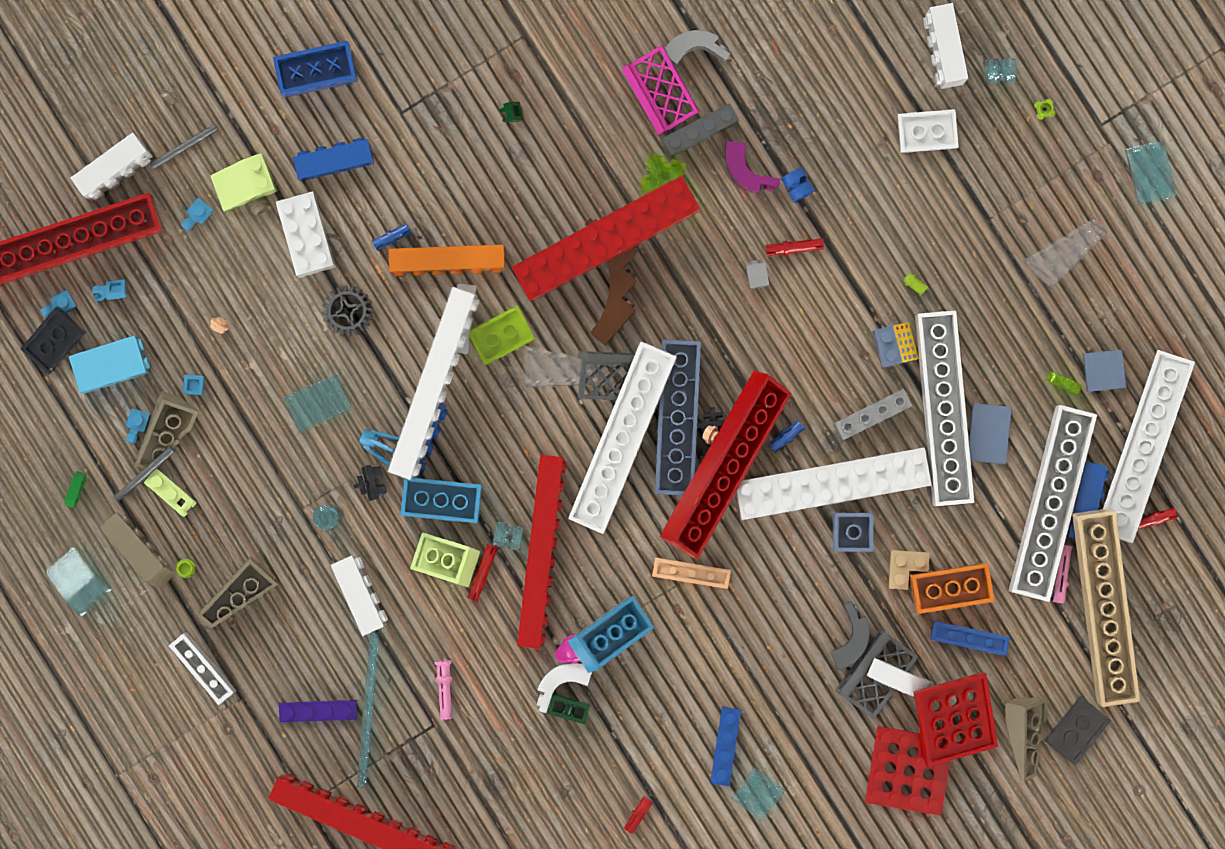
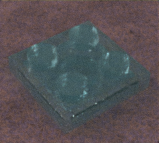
M753 767L731 799L763 822L783 795L785 789Z

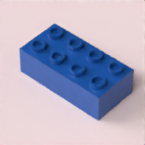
M348 41L273 57L279 89L283 98L358 82L351 46Z

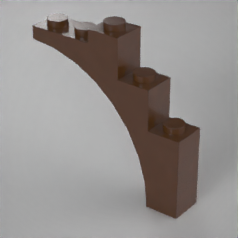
M590 218V219L585 223V226H588V225L594 223L595 221H597V219H595V220L593 221V220ZM637 246L608 261L610 292L601 318L591 331V334L604 346L636 312L633 309L635 305L629 299L623 300L622 298L637 283L636 275L630 269L624 270V267L638 253Z

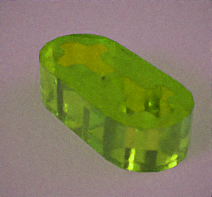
M1052 371L1048 372L1045 379L1047 382L1076 395H1079L1082 388L1081 384Z

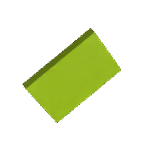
M518 305L470 331V339L484 366L535 340Z

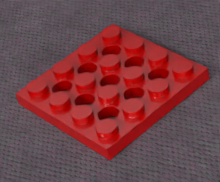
M981 672L913 691L926 766H934L998 747L986 673ZM973 691L974 697L968 701L967 694ZM956 696V703L950 706L949 701L951 697ZM938 701L939 707L933 711L932 704ZM976 710V717L974 719H971V711ZM958 714L960 719L958 723L953 724V717ZM941 719L942 726L939 729H936L935 723L937 720ZM976 728H979V735L977 737H973V731ZM962 733V740L956 742V735ZM941 738H945L944 746L939 747L938 741Z
M877 726L864 802L941 816L950 761L928 767L925 765L920 733ZM941 738L938 741L939 747L944 746L945 738ZM891 743H896L899 747L895 754H891L888 751V746ZM911 746H915L918 750L917 755L914 757H909L907 754V749ZM888 762L895 764V770L892 773L885 771V765ZM908 765L914 767V773L911 776L904 774V768ZM925 769L933 770V777L931 779L923 777ZM885 781L892 783V789L889 792L882 790V784ZM905 784L911 786V792L908 795L901 793V787ZM928 788L930 790L929 797L921 798L920 790Z

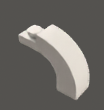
M874 658L867 674L868 677L913 697V691L931 687L934 684L932 681L908 673Z
M564 663L553 668L545 675L538 687L539 691L545 692L544 695L540 694L537 706H540L539 711L547 712L553 691L560 684L572 681L588 686L591 673L587 672L582 663Z

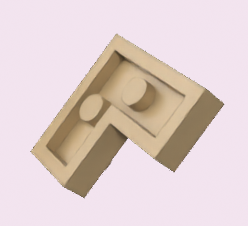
M890 550L888 588L908 590L909 571L929 572L930 553Z

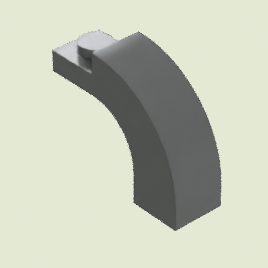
M851 601L843 604L852 626L850 639L843 646L830 651L838 670L846 668L857 661L865 651L869 640L867 617L858 618L857 615L860 614L857 605L852 604Z

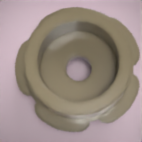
M170 88L168 90L163 89V92L160 94L163 100L170 106L174 102L177 103L176 98L178 96Z
M260 199L254 201L251 204L252 208L250 211L256 216L262 215L268 210L267 201H261Z

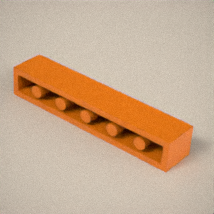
M504 245L388 249L389 272L394 274V277H404L405 273H413V276H424L425 272H432V275H444V272L450 271L452 275L463 274V271H470L471 274H481L482 270H490V273H501V270L505 269Z

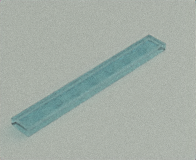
M379 632L370 633L357 788H364L367 785Z

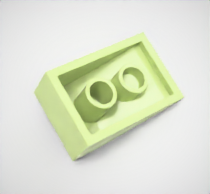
M262 153L243 159L210 175L223 211L278 192L265 156Z
M422 532L410 569L469 588L480 551Z

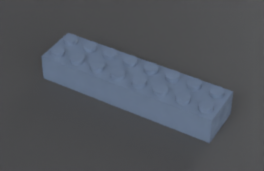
M662 340V350L677 356L659 399L655 494L683 495L695 474L701 341Z

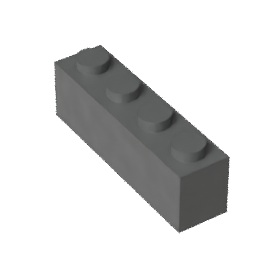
M729 103L662 138V144L671 159L738 124L739 119Z

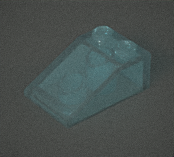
M72 547L45 571L61 596L78 616L84 615L112 590L75 547Z

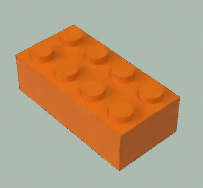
M988 563L909 575L915 613L917 614L994 602Z

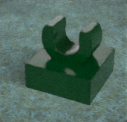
M507 102L503 104L504 107L500 109V112H506L507 116L505 119H502L503 122H520L524 120L520 102Z

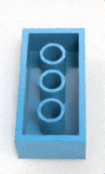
M404 478L400 515L479 523L483 485Z
M631 596L614 606L567 642L587 672L591 673L600 669L654 627L634 596Z

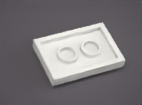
M955 109L897 115L900 153L958 148Z

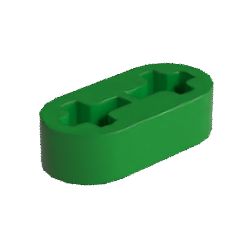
M75 472L65 499V506L71 508L77 506L87 477L85 473Z

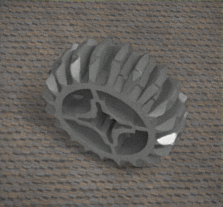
M345 285L343 292L340 287H337L338 294L331 291L330 294L333 298L325 297L329 301V305L322 304L324 308H328L327 311H322V315H328L323 321H330L327 328L331 329L335 326L333 333L336 334L340 330V336L342 337L345 331H347L348 337L352 336L351 331H354L356 336L359 335L357 329L360 328L364 332L365 328L362 325L365 323L367 326H370L366 319H373V316L368 314V312L374 311V308L367 307L372 304V301H365L368 298V294L361 296L362 289L355 293V286H352L349 291L348 286ZM345 296L356 297L361 303L350 305ZM340 299L341 308L333 314V307L337 300ZM346 306L352 309L350 317L347 314H343ZM363 308V315L360 321L355 323L354 316L356 312ZM347 318L350 326H340L336 323L335 319Z

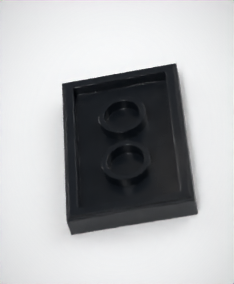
M56 306L21 347V350L49 375L86 331L59 306Z
M1079 696L1044 741L1072 764L1076 765L1111 720L1086 699Z

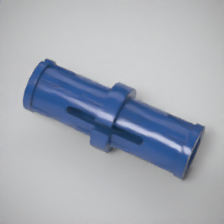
M405 223L373 239L372 243L376 250L379 251L390 244L394 245L398 240L410 235L411 231L407 227L408 225Z
M797 420L785 431L782 430L781 434L768 443V445L776 453L787 443L790 444L792 439L805 430V428Z

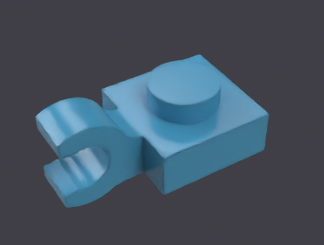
M197 198L186 211L190 216L181 226L189 232L196 222L202 225L214 210L200 198Z
M125 279L108 281L105 286H93L92 293L95 294V301H102L105 297L107 300L126 297L127 283Z
M66 289L50 298L52 304L40 309V311L47 318L56 306H59L65 313L77 306Z
M131 409L126 427L131 429L126 441L136 443L139 431L146 432L151 414Z

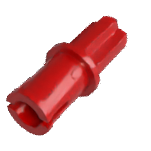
M645 796L642 797L636 809L632 810L633 813L624 826L627 832L634 833L642 819L645 820L644 816L651 805H653V802Z

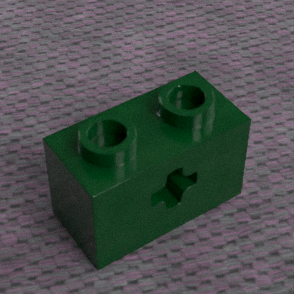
M553 694L548 714L585 724L590 704Z

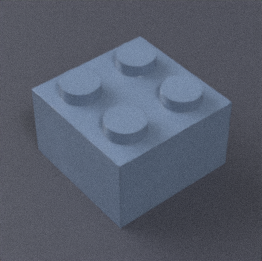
M833 513L832 551L873 552V513Z

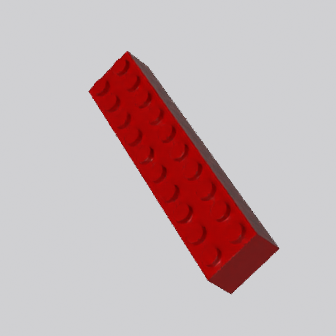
M681 175L512 266V269L527 298L533 302L701 212V209L684 177Z
M146 193L0 241V285L164 232L153 195Z
M755 370L752 372L659 536L685 555L695 559L700 557L792 394L769 374Z
M289 773L281 774L276 779L268 798L272 802L381 849H455L456 847L449 842H445V844L438 842V838L433 835L427 834V836L420 834V830L410 826L408 829L402 826L403 823L398 820H387L384 818L385 815L380 812L374 811V813L367 811V807L357 803L355 806L349 803L350 800L345 797H334L331 795L332 792L327 789L321 788V790L314 788V784L304 780L302 783L296 780V776Z

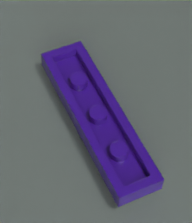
M357 700L279 703V722L357 720Z

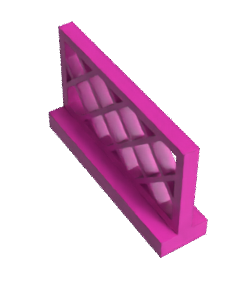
M660 45L630 65L621 68L658 135L666 134L672 128L700 112L663 45ZM658 52H661L664 57L662 65L653 63L654 55ZM642 62L648 64L646 75L639 73L636 67ZM652 65L661 67L659 78L649 76ZM664 69L672 71L671 82L662 79ZM648 78L658 81L655 91L648 89ZM661 82L670 84L668 95L659 93ZM674 85L681 87V98L671 96ZM658 95L667 97L665 108L658 107L656 103ZM670 98L680 101L677 112L668 109ZM683 102L689 103L693 111L688 114L680 113ZM667 112L676 114L675 121L670 125L665 120Z

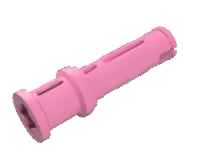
M434 661L437 667L435 681L439 687L440 719H451L450 682H452L453 677L450 676V664H452V661Z

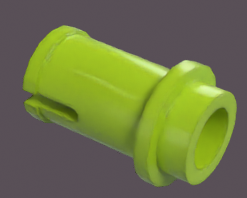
M909 273L903 280L905 286L908 285L921 296L928 286L916 278L915 273Z

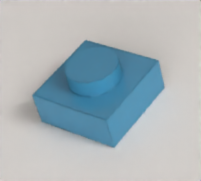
M184 375L183 394L203 395L205 376Z

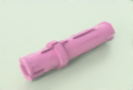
M1068 545L1063 547L1056 581L1054 582L1053 602L1065 604L1066 589L1069 587L1067 581L1072 546Z

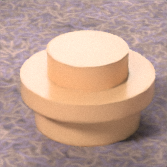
M223 318L211 319L210 327L214 331L223 334L228 330L227 321Z
M709 425L705 429L703 439L706 440L707 444H711L718 434V427Z

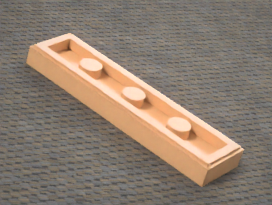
M655 557L652 577L728 589L731 570Z

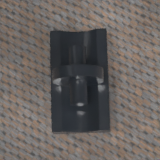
M710 407L711 413L703 414L704 419H711V421L697 423L701 439H703V433L709 425L718 427L719 432L725 420L716 421V418L723 417V413L715 412L714 407Z
M371 465L362 467V475L357 476L358 484L353 485L354 489L360 488L361 495L367 494L369 501L379 499L380 496L387 493L385 484L376 485L374 478L382 477L381 466L371 467Z

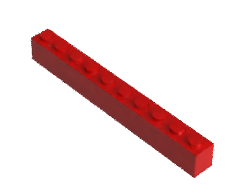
M540 454L517 646L540 649L541 645H545L546 634L542 632L543 626H547L548 614H545V607L550 605L551 595H547L548 587L552 588L553 576H549L550 568L554 569L555 564L552 550L557 547L558 538H554L555 530H559L560 519H556L557 511H561L562 500H559V492L564 490V481L561 480L562 473H566L567 462L563 461L564 457Z

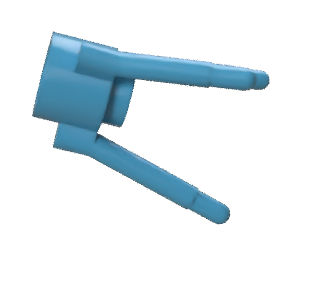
M365 429L359 443L364 445L363 449L368 450L390 467L391 463L371 447L374 448L377 445L394 453L395 450L379 442V438L376 436L399 441V437L380 433L373 429L371 431Z

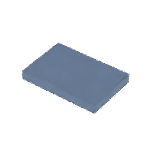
M972 404L969 434L970 461L1006 464L1012 407Z

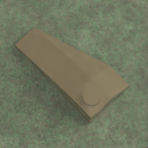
M161 391L134 466L145 469L168 447L171 446L173 448L176 446L180 439L191 430L199 410L182 398Z
M1045 697L1016 698L1006 702V725L1021 781H1026L1036 776L1040 756L1037 749L1040 740L1043 741L1044 734H1041L1042 724L1046 723L1047 698Z

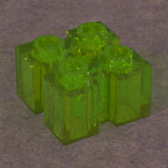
M650 153L646 164V171H649V175H643L639 192L647 194L681 175L684 176L687 163L672 159L671 163L664 162V156ZM666 174L668 180L661 182L657 177Z

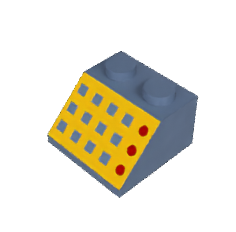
M909 322L872 331L881 369L919 359Z

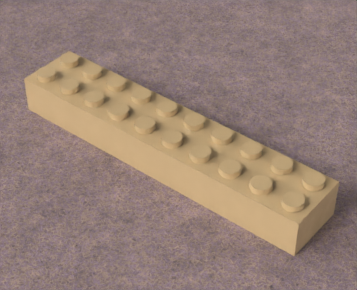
M1107 508L1073 513L1096 701L1101 707L1140 702L1116 511Z

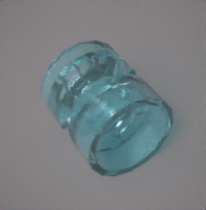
M1003 58L1002 61L987 59L985 66L987 84H998L999 81L1015 83V59Z
M322 505L315 510L313 520L318 528L331 530L339 525L341 514L332 505Z
M497 521L493 546L503 548L507 545L508 549L519 551L524 527L518 525L509 527L508 523ZM508 534L513 535L512 539L507 538Z

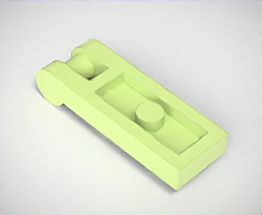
M158 468L144 481L150 489L174 508L182 517L188 514L187 511L191 506L194 507L197 504L193 498ZM183 498L186 502L180 506L178 502Z

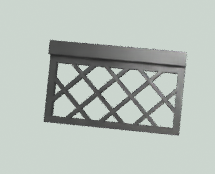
M579 351L578 359H581L578 398L617 400L619 394L616 390L624 383L627 376L626 374L622 377L618 371L623 366H626L629 370L635 354ZM587 364L593 365L596 369L590 376L586 373ZM609 365L613 371L606 377L602 370ZM599 374L603 381L596 386L592 380ZM616 374L620 381L613 387L609 380ZM590 383L594 390L589 395H584L585 387ZM607 384L611 390L606 395H603L600 389Z
M879 629L835 691L874 719L895 690L887 686L888 691L886 694L878 696L877 685H883V683L876 682L873 679V683L863 685L862 678L865 674H868V669L872 665L874 658L883 657V661L887 663V656L896 655L897 665L895 667L899 669L904 667L903 670L908 672L919 656L885 631ZM889 640L895 644L896 652H885V646ZM908 653L912 656L908 663H900L899 654ZM874 686L875 696L865 698L864 688ZM861 688L862 699L853 700L849 697L853 690ZM876 699V708L871 713L866 708V701Z

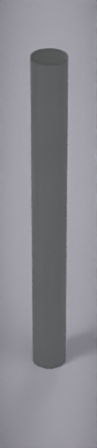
M213 124L150 162V167L154 170L217 132V127Z
M171 446L168 447L114 496L115 500L121 501L167 460L175 450Z

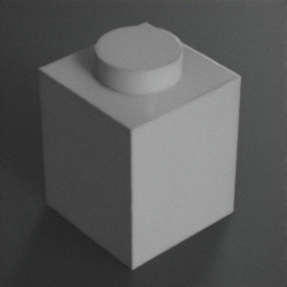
M760 260L750 261L749 265L745 267L749 290L768 287L769 280L765 262L761 263Z

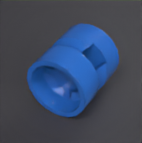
M803 167L781 178L785 188L790 189L789 195L793 202H797L815 191L811 181L806 180L808 176Z

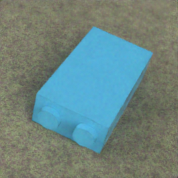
M134 335L69 356L79 392L85 394L148 374V368H151L148 357H144L143 350H145L143 340Z

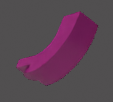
M727 141L725 149L726 167L732 179L740 187L757 194L759 193L760 186L763 187V190L774 191L775 188H779L780 178L759 176L748 169L744 158L746 143Z

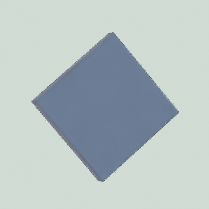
M1122 350L1083 354L1087 392L1126 388Z

